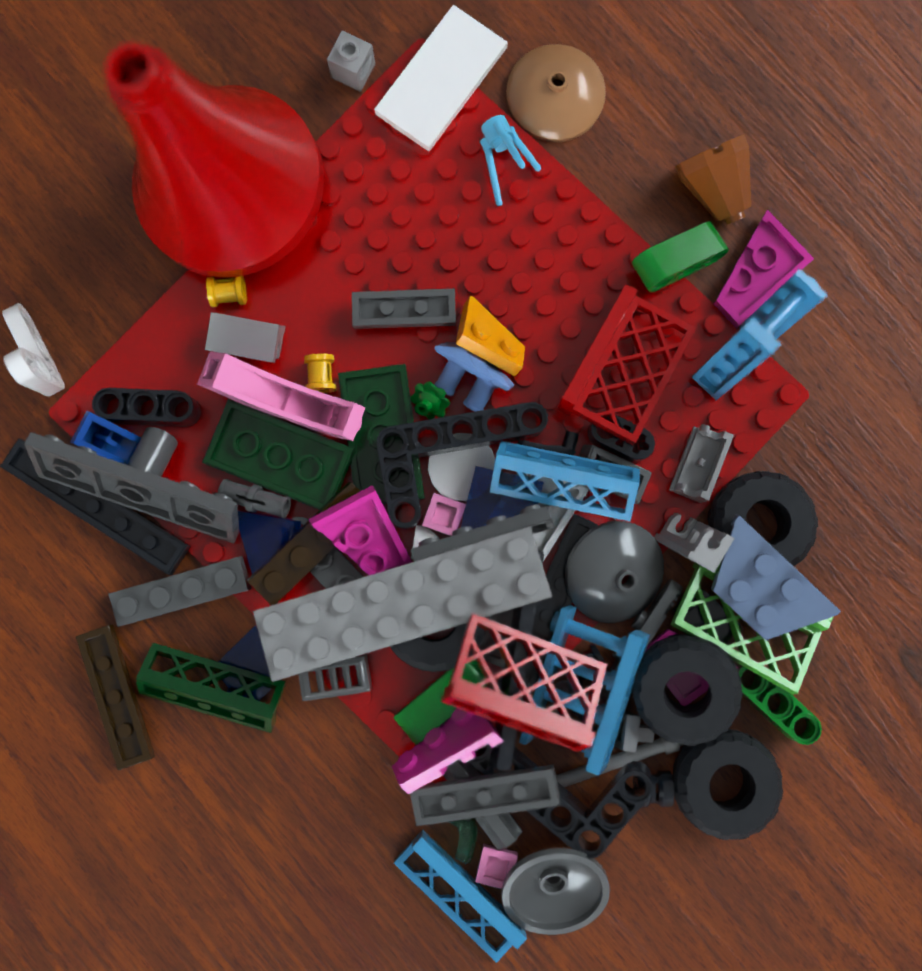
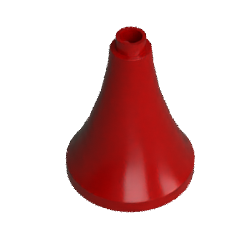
M128 42L117 46L109 54L105 63L106 89L133 137L136 152L132 175L133 202L140 224L151 241L179 265L190 271L211 277L227 278L249 275L268 268L283 259L302 241L310 230L323 197L324 169L321 154L314 137L303 119L286 102L267 91L243 85L213 86L204 83L177 66L158 48L136 42Z

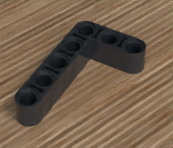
M528 402L384 428L377 437V449L391 521L396 527L409 530L414 528L421 519V507L412 459L500 444L501 441L512 442L534 438L542 433L548 422L546 409L536 402ZM528 412L535 413L540 419V426L534 429L527 428L522 422V416ZM493 418H499L505 423L506 431L500 435H495L488 430L487 423ZM459 424H465L471 428L472 436L468 440L460 441L453 436L452 431L454 427ZM422 431H434L438 436L437 442L430 447L421 445L418 442V437ZM398 436L403 440V446L398 452L390 453L384 449V442L388 437ZM404 470L409 474V481L404 487L396 488L390 484V476L394 471ZM410 504L415 508V516L410 522L402 523L397 520L396 510L400 505Z
M488 743L485 749L474 750L475 757L468 761L484 775L504 772L503 770L489 767L492 747ZM514 746L512 764L515 770L539 767ZM632 761L627 763L589 808L557 782L561 800L559 806L565 807L570 811L571 816L569 818H559L554 814L553 809L558 806L527 811L570 848L585 853L589 859L596 858L606 850L648 800L652 793V774L647 765L642 762ZM636 775L643 778L646 783L643 787L635 789L626 783V779ZM615 803L623 811L619 815L614 816L606 813L603 807L606 804ZM587 830L594 831L600 839L595 842H588L584 840L581 833Z

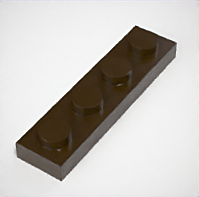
M348 482L312 517L359 493L360 490L352 482ZM308 520L247 581L271 606L275 605L335 545L322 532L316 530Z
M113 624L75 636L117 770L119 771L154 758L155 754Z

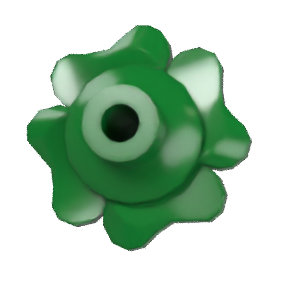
M427 381L424 385L416 384L415 393L410 397L411 402L416 404L414 406L415 412L426 416L429 420L434 419L436 416L438 418L444 417L445 409L450 405V401L445 398V390L436 387L430 381Z

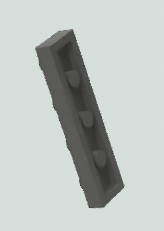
M531 505L521 509L519 515L506 518V516L493 517L486 521L485 526L473 529L471 526L456 529L452 532L453 536L441 540L438 537L424 539L419 542V547L410 550L415 562L530 526L532 533L535 534L554 528L548 506Z
M239 556L109 593V598L117 627L248 591L252 587L247 581L249 576L243 556Z
M554 765L429 783L410 793L416 826L559 806L561 801Z

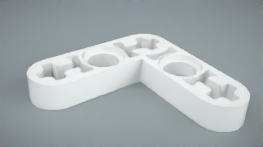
M20 303L2 311L4 320L18 346V349L3 357L12 377L19 384L48 397L65 389L62 377L27 310Z

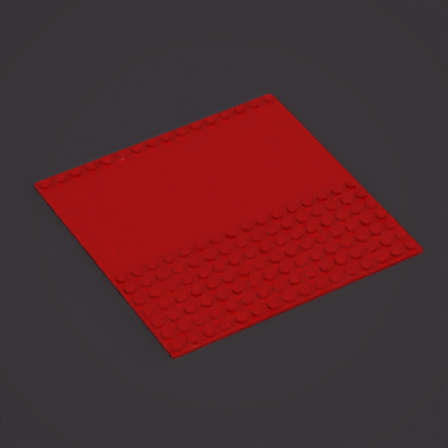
M419 38L316 141L323 162L324 189L315 221L302 241L283 259L261 271L244 275L247 291L246 305H240L239 302L219 303L217 307H211L206 288L207 277L211 276L187 270L49 410L50 417L73 438L86 411L95 414L92 409V400L94 395L103 388L185 392L196 400L201 407L200 419L192 426L115 425L139 437H142L145 429L148 427L162 429L175 437L178 445L162 475L164 478L178 483L181 481L190 482L200 490L210 494L218 493L219 486L224 479L251 487L254 483L202 463L229 399L197 385L209 352H213L205 350L211 312L286 326L280 357L275 359V363L230 355L268 373L305 387L308 384L307 364L304 363L305 356L310 354L334 355V363L331 366L332 383L336 385V391L324 394L341 399L338 373L406 364L411 397L415 393L416 384L424 385L427 381L435 384L448 360L437 353L434 348L445 342H456L463 305L472 296L525 346L523 368L516 376L496 367L508 376L514 386L509 391L495 388L484 410L528 402L541 404L548 414L546 427L538 436L524 440L543 445L562 446L566 431L579 434L574 456H579L583 445H593L587 434L591 423L573 413H570L568 416L558 411L557 408L625 284L638 290L635 296L696 327L690 342L644 427L654 437V451L643 461L633 463L652 472L640 503L634 504L631 521L627 522L639 525L655 537L656 533L660 534L667 520L674 513L681 514V519L675 527L676 532H681L684 524L691 517L696 519L713 501L716 494L744 468L809 398V391L777 361L769 356L718 400H715L692 376L741 328H735L719 309L685 277L650 293L631 262L651 246L478 87L430 152L377 116L374 109L425 43L426 39ZM496 115H504L509 125L514 127L518 137L541 166V170L536 171L517 148L525 162V168L521 169L508 149L496 152L493 148L492 153L502 198L501 206L496 205L485 152L480 144V140L485 137L481 126L488 119ZM214 277L215 279H227L223 277ZM455 289L456 326L353 328L352 292ZM638 309L634 311L632 317L636 329L652 325L649 315ZM628 324L623 333L630 331ZM674 328L662 330L667 346L680 343L685 335ZM655 332L639 336L644 351L660 348ZM632 338L617 342L621 357L637 354ZM676 350L670 352L671 357L674 356ZM611 353L608 361L614 359L613 353ZM663 354L647 358L652 374L666 371L667 365ZM640 360L624 364L629 380L645 376ZM617 366L605 368L601 371L605 386L622 382ZM465 371L455 389L454 395H445V398L450 401V405L445 409L444 417L474 412L467 408L463 402L477 380L475 375ZM661 379L655 380L656 386H658ZM597 381L592 389L599 388ZM648 382L631 386L637 403L651 399L652 393ZM625 388L608 392L613 409L630 405ZM601 394L588 397L582 406L595 414L607 411ZM113 399L109 402L107 406L108 414H112L118 409V399ZM148 400L142 405L141 413L143 416L148 415L153 410V400ZM181 402L177 405L175 409L176 417H182L187 413L189 408L188 402ZM411 402L414 422L429 420L426 416L416 413L414 410L416 404ZM646 407L639 409L641 416ZM633 411L617 415L637 425ZM528 412L522 416V422L527 428L534 429L540 426V419L535 413ZM278 418V419L283 420V421H285V422H288V423H290V424H293V425H296V426L301 427V428H303V429H306V428H304V427H302V426H299V425H297V424H295V423H293V422H290V421H288V420H286V419ZM493 418L487 423L488 430L495 435H500L506 431L505 423L499 418ZM459 424L454 427L452 433L472 434V430L465 424ZM709 425V430L717 433L726 431L734 434L710 499L699 503L669 491L692 428L694 426ZM596 426V431L601 438L610 439L613 437L612 434ZM431 430L422 431L418 437V442L425 447L433 446L438 440L437 434ZM318 434L348 446L346 439ZM619 438L615 444L619 446L623 440ZM639 439L633 446L632 451L634 453L641 449L644 450L639 446L641 442ZM512 441L509 443L517 444L518 441ZM500 444L489 445L495 459ZM429 456L419 458L425 496L424 500H419L421 519L417 525L421 526L433 493L441 495L432 485L428 473ZM351 466L348 468L340 490L348 482L353 483ZM502 469L499 483L510 485L517 472ZM263 487L264 491L281 495V494H279V493H276V492H274V491H271V490L266 489V488ZM489 488L477 499L462 501L461 503L467 506L459 528L471 526L475 529L484 526L503 495L490 493ZM590 489L588 490L582 501L586 500L587 498L593 495ZM612 493L604 497L610 506L625 509L626 499ZM291 499L288 515L285 518H279V516L262 511L249 512L245 509V506L237 504L239 534L234 544L157 517L154 518L168 532L190 545L191 547L188 552L203 566L243 556L247 573L250 577L284 544L282 529L287 521L295 517L310 519L319 510ZM402 504L396 510V518L402 523L410 522L415 516V508L410 504ZM383 505L389 516L387 505ZM577 510L574 512V514L598 525L610 521H625ZM570 520L567 523L564 530L562 531V533L560 534L557 541L555 542L554 546L548 553L547 557L543 561L545 575L551 565V562L570 523ZM392 522L411 559L410 549H413L416 526L409 530L400 529ZM297 525V526H295V527L292 529L291 537H292L303 525ZM431 530L438 536L440 540L450 537L440 532ZM658 542L663 554L668 547ZM339 550L364 577L369 576L345 552ZM308 572L278 603L326 588L311 572ZM629 575L623 577L622 584L628 580ZM251 585V590L234 594V596L254 615L253 611L271 605ZM576 609L574 621L592 628L597 625L598 621L590 619ZM454 627L423 637L431 640L447 637L454 630ZM568 634L564 648L572 651L583 639ZM389 646L366 653L372 683L371 691L337 697L400 757L416 745L393 717L446 671L432 672L416 669L398 658ZM485 660L492 675L503 670V668ZM350 665L352 685L358 684L356 665ZM337 667L339 687H344L342 667ZM324 669L322 670L324 684L329 689H332L329 670ZM488 684L485 688L491 690V688H490V686H489V684ZM490 720V721L492 722L493 726L495 727V723H496V722ZM442 775L429 783H436L447 780Z

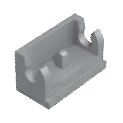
M211 312L205 350L275 363V359L280 357L286 326Z
M709 425L694 426L692 428L669 491L699 503L710 499L734 434L726 431H721L720 433L709 430Z
M674 513L671 515L660 534L656 533L654 537L656 541L714 573L735 538L692 517L684 524L681 532H676L675 527L681 519V514Z

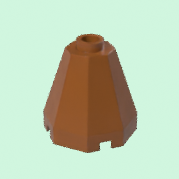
M744 134L723 142L717 147L701 152L675 166L680 180L716 222L725 219L728 225L746 217L744 210L751 207L749 145Z

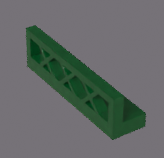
M152 643L136 677L138 693L269 733L272 732L276 722V710L286 686L285 681L277 680L272 682L271 677L157 643ZM157 655L172 659L175 665L174 668L163 673L151 669ZM194 667H200L205 669L208 678L199 682H192L187 680L184 672ZM230 676L237 678L242 687L229 693L221 690L218 681ZM262 686L275 690L270 704L256 701L251 691Z

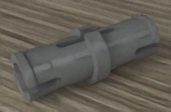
M224 479L219 486L218 493L229 496L238 505L245 506V509L249 512L262 511L279 516V518H285L289 513L291 498L288 496L284 497L264 491L263 487L254 484L250 487L229 479Z

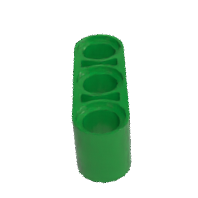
M708 221L648 248L635 257L631 264L651 293L712 265L728 253L729 248L712 222Z
M476 659L465 664L461 679L474 684L485 680ZM454 668L446 671L393 717L415 745L423 741L430 730L439 727L449 719L455 711L456 707L441 702Z
M735 663L741 678V675L747 668ZM754 673V681L750 686L744 687L742 685V697L784 736L803 745L813 744L819 739L822 731L820 721L791 693ZM777 693L780 697V705L776 710L770 711L768 699L771 695ZM804 718L806 729L802 734L796 735L794 725L797 720Z

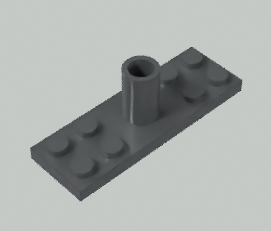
M155 427L145 429L127 465L99 456L88 447L79 446L76 448L67 445L61 439L49 434L41 436L31 432L24 443L38 477L233 544L239 534L237 502H234L229 496L222 493L210 494L204 492L190 482L181 481L178 483L162 477L178 445L175 437L162 429Z

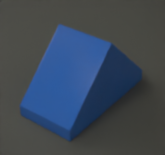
M86 411L70 443L88 447L99 456L127 465L141 437Z

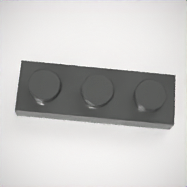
M455 289L352 292L353 328L456 326Z

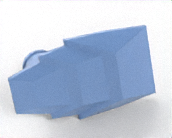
M445 342L434 348L437 353L448 360L441 375L434 384L438 388H443L447 395H454L455 389L465 371L477 377L471 391L463 402L467 408L474 412L484 410L495 388L509 391L514 386L505 373L494 367L493 364L458 346L456 342Z

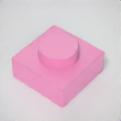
M433 493L422 526L448 536H453L452 532L459 528L467 505Z
M483 844L475 882L502 889L507 873L517 862L518 853L504 848L498 850L495 846Z

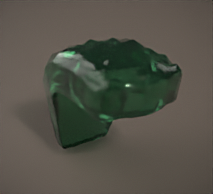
M475 818L449 821L459 831V842L455 859L464 864H469L473 858L478 837Z

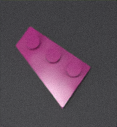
M767 210L716 298L714 305L735 328H738L797 270L804 269L814 258Z
M373 486L308 519L316 530L322 532L339 550L345 552L369 576L412 563Z
M456 708L449 719L439 727L430 730L423 741L410 751L403 753L391 767L399 786L407 794H410L444 775L449 764L458 759L465 763L475 757L474 750L487 743L494 747L503 742L489 719Z

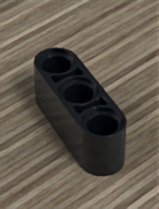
M103 388L94 395L92 400V409L95 414L114 424L189 427L196 424L201 416L199 403L182 391ZM113 399H118V409L114 413L108 414L107 406L109 402ZM148 400H153V410L148 415L143 416L141 413L142 405ZM181 402H188L189 408L187 413L182 417H176L175 409L177 405Z

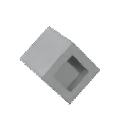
M342 30L327 58L331 78L361 92L375 66L372 44Z

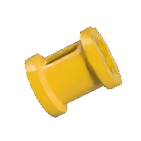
M244 276L227 279L207 277V297L211 307H217L219 303L239 302L240 305H246L247 291Z
M306 355L304 363L307 364L308 384L305 387L321 393L335 392L336 385L332 383L331 366L334 363V355Z

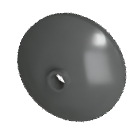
M610 521L592 528L575 544L566 563L565 585L572 603L585 616L602 623H618L635 617L641 610H645L650 605L661 587L664 575V559L661 548L656 539L647 530L631 522ZM629 575L628 580L622 584L623 577Z
M568 848L544 849L526 856L510 869L502 885L503 907L509 918L521 928L543 935L570 933L587 926L603 912L610 896L608 877L602 865L594 858H587L585 853Z

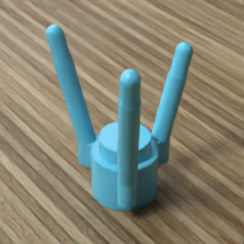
M496 115L488 119L481 126L485 137L480 140V144L485 152L496 205L501 206V191L492 149L494 148L496 152L508 149L519 168L523 169L525 168V162L518 152V148L536 171H540L541 166L518 137L514 127L509 125L504 115Z

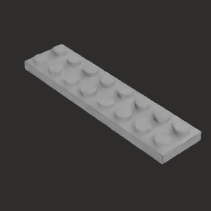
M530 526L255 610L253 613L273 682L468 623L471 614L485 618L550 598L552 594Z

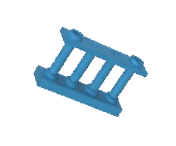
M800 269L797 270L739 327L741 329L692 378L715 400H718L767 359L781 345L776 339L822 301L827 294L812 277L807 276Z
M569 605L561 608V611H556L550 625V631L554 632L551 643L564 648L568 634L615 651L617 656L621 657L617 671L605 672L602 685L606 686V690L610 691L607 704L597 705L594 719L595 724L600 726L596 738L593 740L592 747L581 751L584 753V757L589 759L585 770L599 776L608 766L635 683L634 678L637 669L640 667L650 634L636 629L629 633L628 637H616L574 621L573 618L577 607ZM547 653L543 667L550 677L556 674L558 667L563 668L555 655ZM568 661L570 666L575 664L574 662ZM581 665L573 669V672L593 680L595 670ZM542 685L536 688L533 701L536 707L545 710L547 700L553 701L545 686ZM555 688L561 701L572 696ZM578 697L564 704L565 708L582 715L585 713ZM522 732L519 743L526 745L535 739L536 736Z

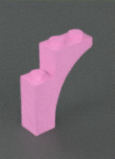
M209 352L197 385L273 417L286 419L315 433L351 441L354 440L356 433L361 428L362 416L365 411V407L357 403L293 383L226 353Z

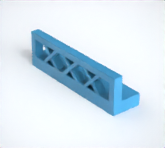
M501 441L496 454L490 493L631 521L640 483V469ZM501 470L516 471L523 481L515 486L500 484ZM541 477L552 478L558 488L549 494L543 493L537 489L533 482ZM577 484L586 485L593 495L582 501L575 499L569 492V489ZM614 491L628 494L625 509L610 506L604 497Z
M424 830L394 860V864L496 963L512 945L518 949L527 939L526 930L515 924L505 912L504 907L485 888L476 883L475 879ZM415 851L429 864V870L415 871L405 861ZM441 876L455 889V895H440L434 890V877ZM422 877H429L430 885ZM459 901H467L480 913L481 919H464L459 914ZM448 902H455V909ZM481 926V934L474 927ZM485 926H493L505 938L497 948L493 947L485 939Z

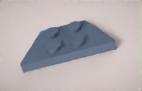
M736 515L732 519L730 536L735 539L721 561L711 590L762 638L768 640L836 616L841 612L742 517Z

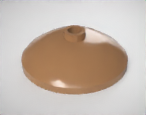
M550 44L529 51L515 64L508 78L506 98L512 118L530 136L547 142H565L583 135L596 123L604 106L606 90L604 78L599 67L587 54L568 45ZM559 79L563 82V85L555 86L552 81Z

